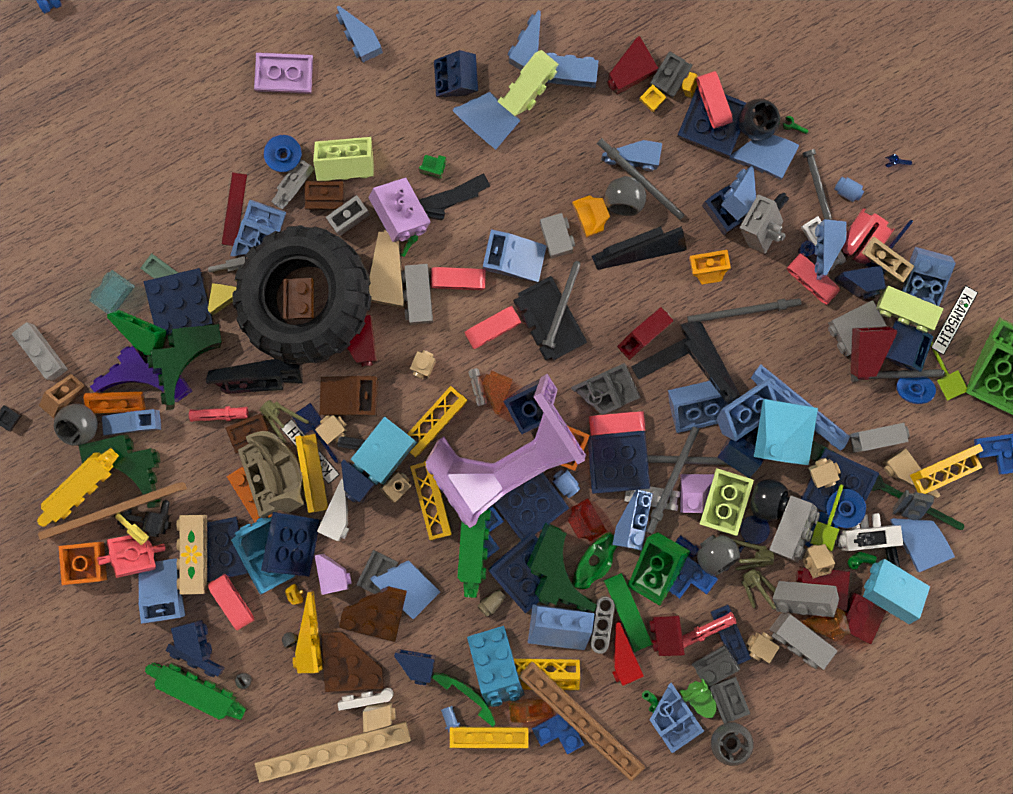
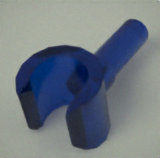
M896 154L885 157L890 160V163L885 164L888 168L897 164L912 165L911 160L900 159Z

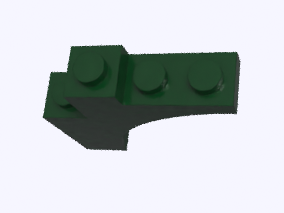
M219 324L172 329L171 336H168L169 347L173 348L151 350L150 356L147 357L148 368H152L153 374H158L159 386H163L164 392L160 393L161 404H165L166 410L174 409L177 381L190 362L205 352L221 347L222 341Z
M120 435L78 446L82 464L93 453L102 454L109 448L113 449L119 455L113 463V468L120 470L130 477L143 495L156 491L155 483H157V477L155 472H152V469L159 468L158 463L161 460L158 451L156 452L155 449L149 448L132 452L134 444L128 435ZM161 499L147 503V508L160 507L159 502H161Z
M545 522L527 563L532 574L539 577L542 576L535 594L539 601L546 605L550 603L556 605L559 599V601L570 605V603L576 604L577 608L584 612L588 610L594 612L597 604L575 589L566 573L563 561V546L567 533L563 529Z

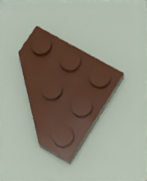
M387 586L381 589L380 592L374 595L371 594L352 606L344 607L339 628L395 642L407 591Z
M344 632L322 633L325 692L384 688L383 668L349 639Z

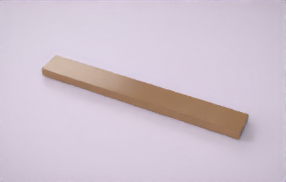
M184 482L176 483L38 533L39 539H49L187 490L186 484Z
M533 661L519 674V678L631 782L645 769V766Z

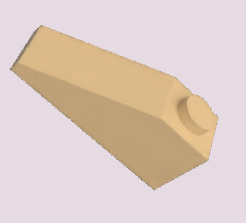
M873 236L862 251V254L877 267L882 266L883 272L901 282L906 280L914 268V265Z
M906 448L900 449L882 462L885 465V472L890 477L893 476V478L916 489L910 474L921 470V468ZM924 478L919 479L923 489H927L929 481ZM936 489L926 493L927 495L934 496V498L941 496Z
M392 703L367 705L363 711V732L391 725L392 720L396 719V710L392 708Z

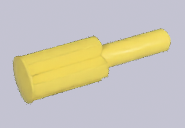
M120 514L115 516L128 529L126 532L140 545H143L149 539V536L135 523L131 525Z

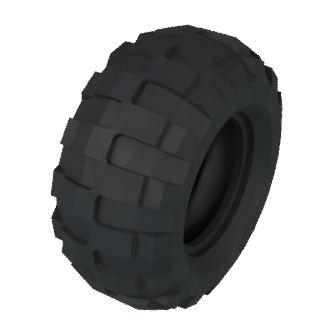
M302 225L289 226L286 228L287 230L281 232L274 231L263 237V242L257 247L253 246L245 255L247 259L242 268L238 267L234 279L237 282L236 291L232 293L233 307L237 310L238 317H236L241 331L248 336L250 343L259 351L289 364H316L328 360L335 353L344 351L350 346V341L356 334H360L365 325L364 319L367 310L369 311L372 296L369 293L371 282L361 257L342 238L316 226L311 228ZM303 267L321 269L327 279L329 289L326 305L313 320L298 325L288 324L282 318L277 306V294L283 279L291 272Z

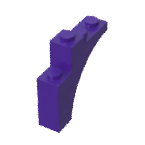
M127 346L120 351L121 354L117 357L121 364L113 365L109 369V373L105 376H98L94 379V384L90 386L95 393H102L113 386L124 383H145L163 391V386H159L158 374H153L152 368H148L147 360L134 346ZM181 375L175 387V402H179L192 392V389Z

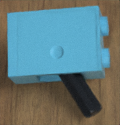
M386 417L381 420L366 440L340 436L338 439L339 448L358 450L351 458L354 462L353 466L361 473L365 470L370 474L368 478L376 485L379 482L383 485L386 483L417 443Z
M886 547L887 560L883 559L872 565L870 578L864 585L865 592L863 597L907 624H911L920 619L930 586L900 569L896 547Z

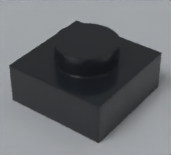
M3 405L0 409V426L11 432L22 415L7 405Z

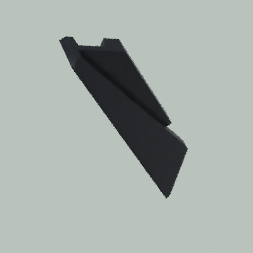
M660 226L611 245L591 257L596 269L601 270L682 252L687 249L682 226L664 234Z
M701 322L681 324L682 333L688 340L685 343L686 351L727 405L741 397Z
M271 359L214 369L207 372L206 383H214L225 394L283 390V383H303L302 365Z

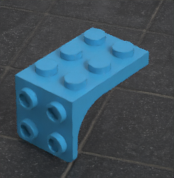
M268 516L259 518L252 526L249 523L241 527L239 531L235 532L236 536L231 540L260 595L295 577V575L261 571L272 516L269 518Z
M501 626L468 636L467 639L481 694L487 705L497 707L502 705V702L521 699L525 693L516 670L505 627Z

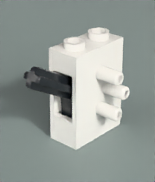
M876 513L872 514L873 527H869L868 515L865 514L861 522V528L858 524L852 527V529L839 530L836 546L839 547V550L845 551L903 545L901 526H881L880 514Z

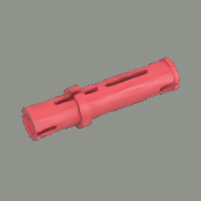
M226 406L221 409L189 411L190 422L231 421L232 419H248L249 417L248 407L231 408Z
M730 612L701 627L697 626L693 631L683 635L684 648L695 642H702L706 637L733 624H737L733 613Z

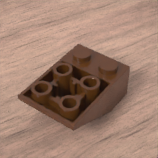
M376 376L321 377L319 415L377 417L378 378Z

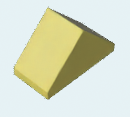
M212 283L208 311L215 315L232 303V293L236 291V287Z

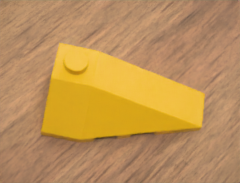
M314 591L307 593L295 657H293V667L297 669V673H318L323 669Z

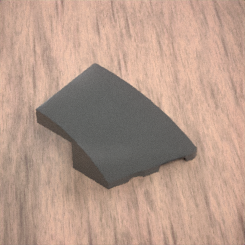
M626 363L571 387L574 392H577L602 415L641 398Z

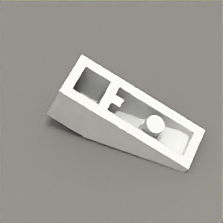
M343 479L340 480L317 532L336 541H340L341 538L345 539L349 528H347L348 498L346 497L347 492L344 491Z

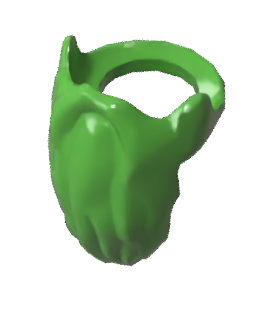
M701 679L702 682L695 681L690 683L687 690H680L683 700L685 702L689 701L698 714L705 718H713L716 712V702L703 679Z

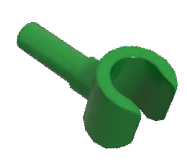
M785 117L791 124L783 123L784 129L790 130L793 128L805 134L808 133V129L794 123L793 117Z
M417 235L410 236L407 239L408 243L403 249L401 256L405 257L409 248L418 240Z

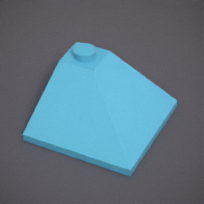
M763 399L754 457L809 465L818 408Z

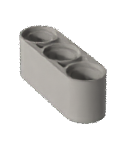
M601 596L596 601L597 606L594 612L593 629L590 639L591 648L599 654L606 652L609 647L614 614V602L607 596ZM603 600L610 602L608 610L600 608V603ZM601 619L607 621V627L603 630L597 627V623ZM597 639H603L605 644L603 648L597 649L594 647V642Z

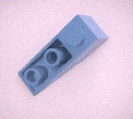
M337 6L338 14H336L340 25H345L346 30L344 33L348 42L352 40L354 44L352 50L356 58L360 57L362 62H365L382 54L381 45L374 31L342 7Z
M539 10L536 15H531L527 22L529 26L525 31H521L517 38L519 42L516 46H512L508 52L509 64L519 70H522L531 57L538 52L541 11Z
M642 140L617 148V150L634 168L637 166L642 167V170L653 171V169L657 170L659 166L662 143ZM606 152L602 154V161L609 165H616L617 162L607 157Z
M752 165L747 170L743 168L736 175L737 179L732 182L731 188L724 194L725 200L721 204L737 221L749 212L756 199L754 167Z
M824 219L816 226L815 236L817 237V244L815 246V255H817V263L814 270L817 274V280H821L828 274L846 242L845 221Z
M151 409L102 416L103 435L161 430L160 411Z
M636 489L616 525L613 545L642 550L653 493Z

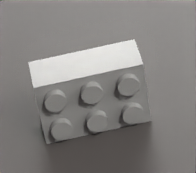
M790 496L770 551L796 563L802 560L806 553V549H804L805 544L811 540L813 531H811L812 526L819 520V509L810 502Z
M782 612L769 629L773 633L772 637L784 645L787 643L789 645L787 647L788 650L799 657L803 656V661L815 669L819 667L824 670L838 651L789 613Z

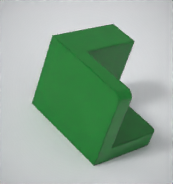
M425 155L422 165L419 166V172L441 179L447 162L446 157L438 155V158Z

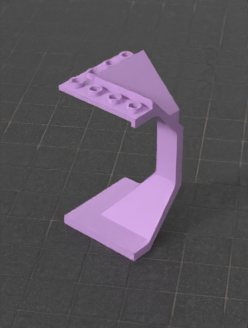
M548 374L540 378L534 395L535 400L544 412L534 440L499 461L488 463L457 456L443 436L437 440L425 463L428 472L434 475L433 478L437 482L438 487L444 492L461 521L468 525L469 528L474 526L479 516L503 495L543 471L574 460L577 464L585 461L586 454L553 405L558 389Z

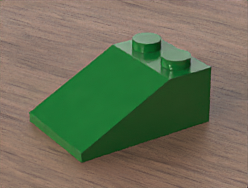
M658 532L647 537L628 587L660 606L680 574L690 550Z

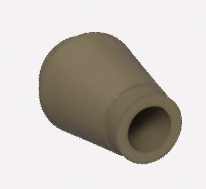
M498 589L480 600L477 607L486 617L492 616L506 597Z

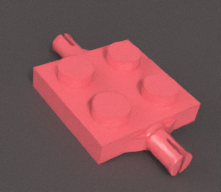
M130 535L108 539L109 555L97 557L98 565L111 563L116 578L151 571L156 568L154 553L165 552L164 543L152 546L149 540L140 545Z

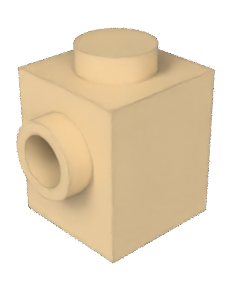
M425 350L422 353L417 351L410 367L414 376L421 379L430 377L436 363V359L433 358L434 354Z
M328 415L320 421L321 425L315 429L326 444L331 445L334 441L338 443L340 436H346L344 433L347 432L345 429L347 424L340 416L337 418L334 415L331 417Z
M820 459L815 462L816 465L808 467L817 488L825 486V488L831 487L836 484L835 481L840 480L838 476L841 473L839 466L830 459Z
M396 472L379 490L392 503H395L411 487L408 483L410 480L404 473L401 472L399 474Z
M825 544L810 546L803 558V563L809 569L813 578L830 574L835 565L833 554L827 549Z
M757 632L755 635L752 634L747 641V650L751 651L750 656L758 661L763 659L768 663L775 656L779 646L773 643V638L764 632L762 635Z

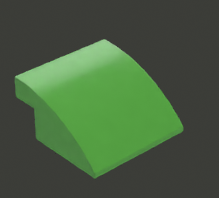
M999 317L976 362L966 393L1012 415L1013 323Z

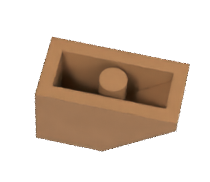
M70 374L44 392L39 406L54 418L59 410L70 405L85 388V385Z

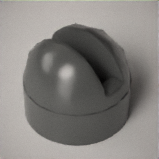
M287 632L282 637L285 649L296 645L298 642L297 636L292 632Z
M241 673L235 679V684L240 689L248 688L252 682L251 676L247 673ZM240 677L242 678L243 682L246 684L245 686H243V684H242L241 681L239 680Z

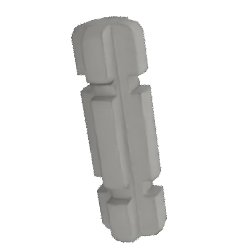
M477 368L471 369L468 373L470 379L472 378L471 384L474 395L477 397L475 398L478 406L487 404V399L484 396L482 380L479 378V370Z

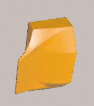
M589 195L572 202L586 238L604 231V225L610 218L603 198H594Z
M728 250L689 256L692 275L697 277L702 285L721 282L725 273L731 269Z

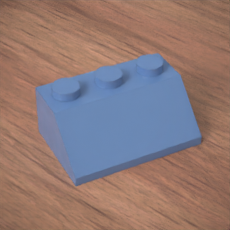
M770 379L764 380L721 410L717 417V422L723 435L737 441L759 426L763 399L777 401Z
M710 381L668 390L669 405L676 433L689 431L692 427L701 428L718 424L717 417L721 410L727 406V403Z
M533 604L528 643L585 650L592 634L595 613Z

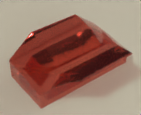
M588 498L571 507L572 513L568 522L578 539L584 538L592 541L607 532Z

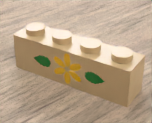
M180 515V519L177 520V531H180V539H177V550L180 551V558L177 559V570H180V578L177 579V590H180V594L207 593V515Z

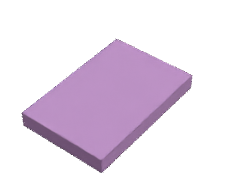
M256 53L254 90L259 92L311 94L313 55Z

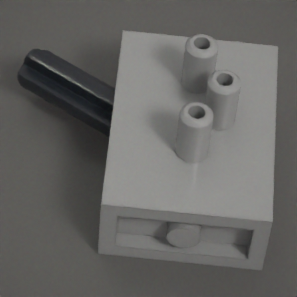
M786 193L779 194L774 201L759 194L757 195L740 226V230L750 248L766 254L773 240L779 242L785 239L786 235L781 232L783 219L779 211L789 200Z

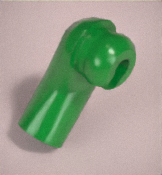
M857 552L848 559V565L851 569L856 570L862 563L873 565L877 557L864 552Z
M646 690L642 693V698L651 703L649 711L654 713L659 700L655 694Z

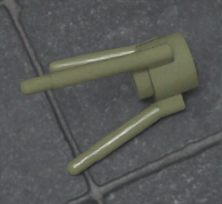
M268 400L259 411L264 415L263 417L268 421L278 437L282 439L283 443H286V440L272 421L274 420L281 428L285 427L277 418L280 414L279 409L305 424L309 423L308 420L283 407L277 401L273 403L271 400Z
M732 539L737 545L759 550V552L755 553V558L740 559L739 563L753 564L736 567L737 571L773 565L774 553L767 550L766 546H758Z
M755 568L743 574L742 578L744 580L741 583L745 587L752 608H756L749 585L751 588L756 586L768 604L775 610L776 606L760 583L761 581L764 582L774 593L776 588Z

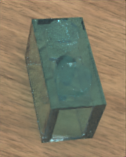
M114 270L104 275L102 278L103 282L92 291L91 298L89 299L90 302L107 314L117 311L135 287V285Z

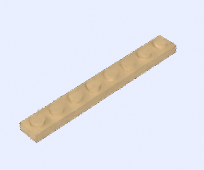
M405 721L265 759L254 764L260 783L410 742L411 738L407 722Z

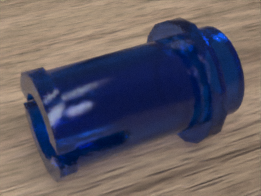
M811 241L803 242L798 249V254L801 253L805 257L811 256L815 252V244Z
M682 535L675 541L677 544L690 550L688 557L691 556L693 558L700 549L697 547V544L694 545Z

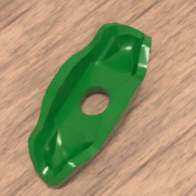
M607 532L598 538L581 557L572 580L574 588L587 589L595 580L602 578L609 571L613 563V553L617 546L613 545L614 534L612 532ZM593 555L598 557L596 565L589 564V559Z

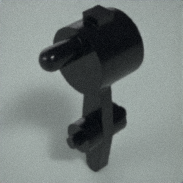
M168 500L162 502L160 513L146 511L145 517L133 515V509L119 513L129 523L130 520L143 523L142 530L147 531L149 536L159 537V534L166 535L167 529L171 528L172 522H169L170 515H167L170 505ZM117 520V525H120L119 529H125V526Z

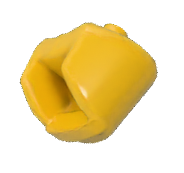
M296 584L285 589L286 597L292 605L303 602L301 594L304 592L303 590L299 591Z

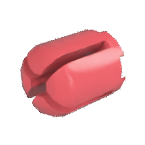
M864 208L846 232V242L842 247V251L847 256L852 255L869 233L852 258L858 263L868 264L871 261L862 254V251L872 236L885 244L895 228L890 229L887 227L889 222L876 213L872 216L865 213L866 209Z

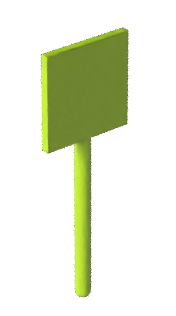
M932 349L942 370H944L945 376L938 379L937 382L946 400L948 401L965 393L967 387L959 371L957 370L949 374L939 353Z
M843 485L839 486L828 523L824 524L817 521L810 542L818 546L825 544L830 551H833L840 530L832 527L831 523L843 490Z

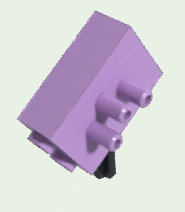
M406 178L375 187L368 197L392 242L398 240L405 241L413 235H422L427 231L426 229L430 224L429 218L442 221L445 216V211L442 209L422 206Z

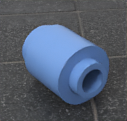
M841 177L834 188L837 194L851 202L859 201L864 193L862 190L863 186L848 177Z
M561 469L553 475L555 479L552 482L564 496L566 495L570 498L580 490L579 483L568 470L563 471Z

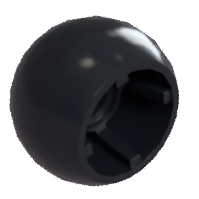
M761 98L751 100L743 106L739 113V127L742 133L752 140L761 141L768 139L779 128V110L769 100ZM753 119H756V120H757L758 125H756V124L754 123V120H753Z
M765 479L759 481L751 499L750 507L752 513L764 521L780 519L790 499L788 497V489L777 480Z

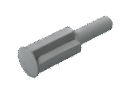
M246 257L226 260L225 264L208 267V271L211 273L228 269V272L238 270V267L242 268Z

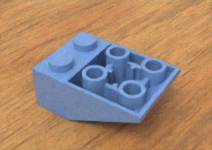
M491 229L483 269L488 272L539 282L547 245Z
M915 247L909 263L914 265V268L904 281L902 292L939 306L956 263L952 256Z
M178 558L156 561L155 570L139 573L141 624L185 616L183 595L180 594V590H177V579L180 578V572L177 570Z

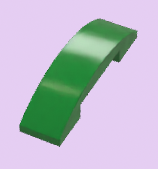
M622 573L604 580L633 651L636 652L652 645Z
M434 673L432 678L446 690L453 684L481 707L478 716L492 727L495 726L496 721L490 707L474 688L454 676Z

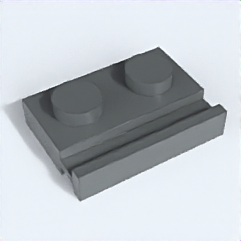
M669 51L650 85H654L659 91L674 98L693 64L687 63L686 60Z
M905 490L894 505L893 514L901 513V516L908 517L911 520H920L934 503V496L918 492L912 494L909 493V490Z
M373 550L356 585L373 594L380 592L381 590L370 578L387 573L388 569L397 567L399 562Z
M726 644L693 661L691 664L696 669L700 679H703L708 687L740 670L731 652L728 651Z
M735 676L709 687L723 723L734 721L750 714Z

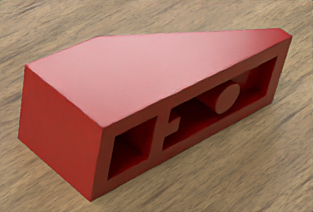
M617 621L614 627L613 667L615 671L612 674L616 683L620 682L624 686L644 677L623 628L620 622Z

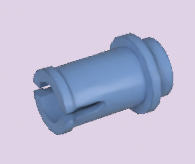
M453 706L442 709L441 712L447 726L445 729H448V732H450V727H459L460 722H457Z

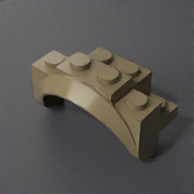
M260 431L246 436L249 444L238 449L259 517L265 518L278 510L289 513L304 505L300 495L302 490V472L293 452L283 443L280 437L271 432Z

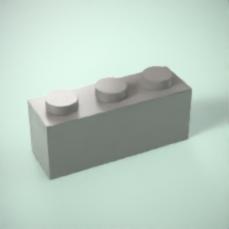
M428 264L405 266V271H402V282H406L407 289L403 290L404 302L408 301V309H405V319L409 320L410 325L433 323Z
M26 322L12 333L13 337L45 379L54 381L68 370L35 325Z
M779 581L773 596V602L777 612L834 617L839 596L836 586Z

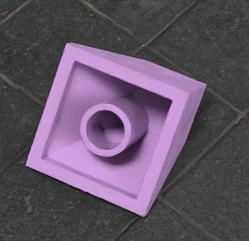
M680 474V513H703L714 474Z
M325 554L315 555L322 595L348 589L349 584H352L350 573H347L344 567Z

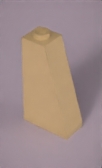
M384 230V232H378L369 277L371 282L369 286V293L372 296L371 302L404 308L399 240L392 242L388 232Z

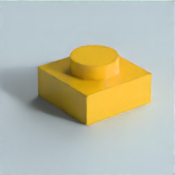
M689 72L688 77L682 83L684 94L689 98H693L697 88L696 77L698 76L692 72Z
M652 85L639 100L654 112L664 102L666 96Z

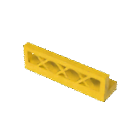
M452 386L444 392L407 433L409 436H418L419 443L410 451L416 458L468 402ZM450 392L458 397L453 405H446V397ZM436 408H444V415L440 419H433V411ZM423 422H431V429L428 433L420 432V425Z
M316 434L295 436L308 513L327 510L328 502Z
M978 444L910 474L917 492L929 493L981 469L982 466L976 456L977 453L983 451L981 445ZM970 457L974 465L973 468L965 466L966 458ZM951 465L959 467L957 475L950 472ZM936 472L944 474L942 482L935 479ZM924 478L929 481L927 489H923L919 479Z
M423 462L412 465L410 468L429 540L452 535L441 490L433 478L434 475H431L426 468L427 476L425 480L417 477L415 469L426 467V463ZM424 484L432 489V495L429 499L422 496L421 489ZM429 503L434 504L437 508L434 518L426 512ZM434 521L441 524L443 533L432 535L431 526Z
M514 659L515 666L518 668V676L533 661L563 690L580 689V660ZM547 666H554L556 670L548 672L545 668ZM576 666V673L567 672L564 668ZM520 679L523 690H532Z
M450 727V748H528V727Z

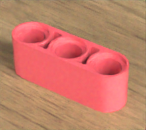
M716 71L696 77L697 86L712 127L715 129L733 123L732 114Z
M799 254L786 268L798 282L826 305L840 292L839 286L827 275L821 280H817V274L814 270L815 265L802 254Z
M431 268L430 288L485 290L486 270Z
M510 306L471 327L464 334L472 348L476 349L522 322L513 306Z
M644 411L589 416L590 436L646 431Z
M226 574L208 584L211 594L237 631L255 620L252 612Z

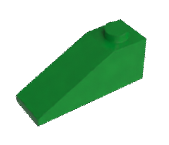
M121 310L107 314V318L135 349L142 351L143 354L150 356L151 350L163 349L167 330Z

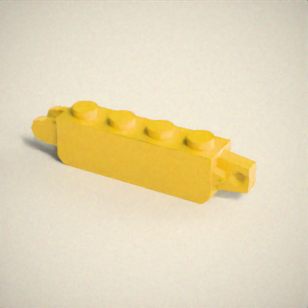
M111 448L102 454L93 453L41 503V509L44 512L38 517V524L45 527L52 520L56 523L60 518L64 520L72 513L70 508L73 505L78 507L85 500L83 496L86 493L90 495L98 488L96 483L99 480L104 482L111 475L109 471L114 467L113 463L119 455Z

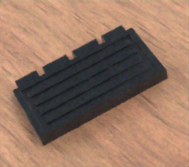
M552 276L519 292V297L513 300L519 312L527 311L521 315L527 328L536 327L530 334L537 346L547 339L562 297ZM566 305L553 342L556 344L555 348L550 349L543 346L539 349L545 361L550 358L554 361L587 343L568 305Z

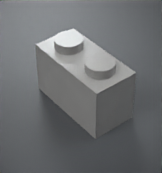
M356 195L326 216V219L340 237L370 216V214Z
M562 213L540 219V226L550 259L572 253L575 242L573 236H569L567 231L570 228L567 217L563 218Z

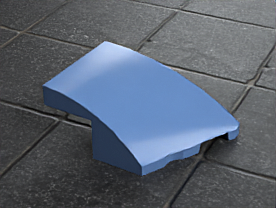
M491 92L483 94L479 98H474L461 106L454 107L453 112L495 150L520 122L517 116H514L497 102L499 99Z
M772 135L770 138L761 141L751 140L731 154L729 159L743 166L752 165L755 170L761 173L766 172L781 180L799 145L785 138Z
M249 200L230 256L247 254L253 246L257 247L263 242V237L274 231L280 232L286 212Z
M890 519L892 525L901 526L903 546L906 553L910 555L917 572L924 571L955 557L948 542L934 521Z
M409 560L398 567L388 569V572L383 575L370 578L380 590L387 586L406 590L403 611L412 619L440 593V590Z
M670 683L651 716L650 722L673 753L703 733L704 730L673 684Z

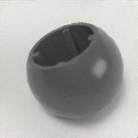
M623 176L615 179L606 189V206L611 212L618 215H637L642 211L646 202L645 188L633 177Z
M70 404L63 407L54 419L56 435L68 445L79 446L85 444L94 437L97 431L98 424L95 414L88 407L81 404Z
M715 535L710 536L700 544L702 548L697 553L700 567L711 576L721 574L740 559L736 543L725 535L717 538Z
M728 722L720 725L713 732L711 749L719 762L728 766H738L745 763L752 755L754 748L753 738L749 730L743 725ZM738 733L742 734L744 743H741L736 736ZM729 738L735 739V744L732 747L726 746V741ZM720 745L726 750V755L721 753ZM740 748H742V750L738 754L732 755V753H735Z

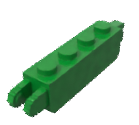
M491 509L485 510L479 516L477 523L470 528L461 522L457 578L463 582L464 597L477 598L479 585L482 583V579L486 580V568H483V563L488 557V548H485V540H489V529H486V522L490 521Z
M152 662L145 667L146 674L156 679L154 683L156 689L218 720L226 716L241 720L247 708L236 701L237 697L233 696L232 691L225 688L221 690L215 687L216 684L214 682L199 679L198 675L194 672L180 670L181 666L171 662L170 664L161 665Z

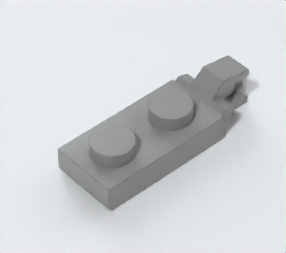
M300 160L299 164L289 171L278 185L277 194L271 202L282 210L298 192L314 168L305 161Z

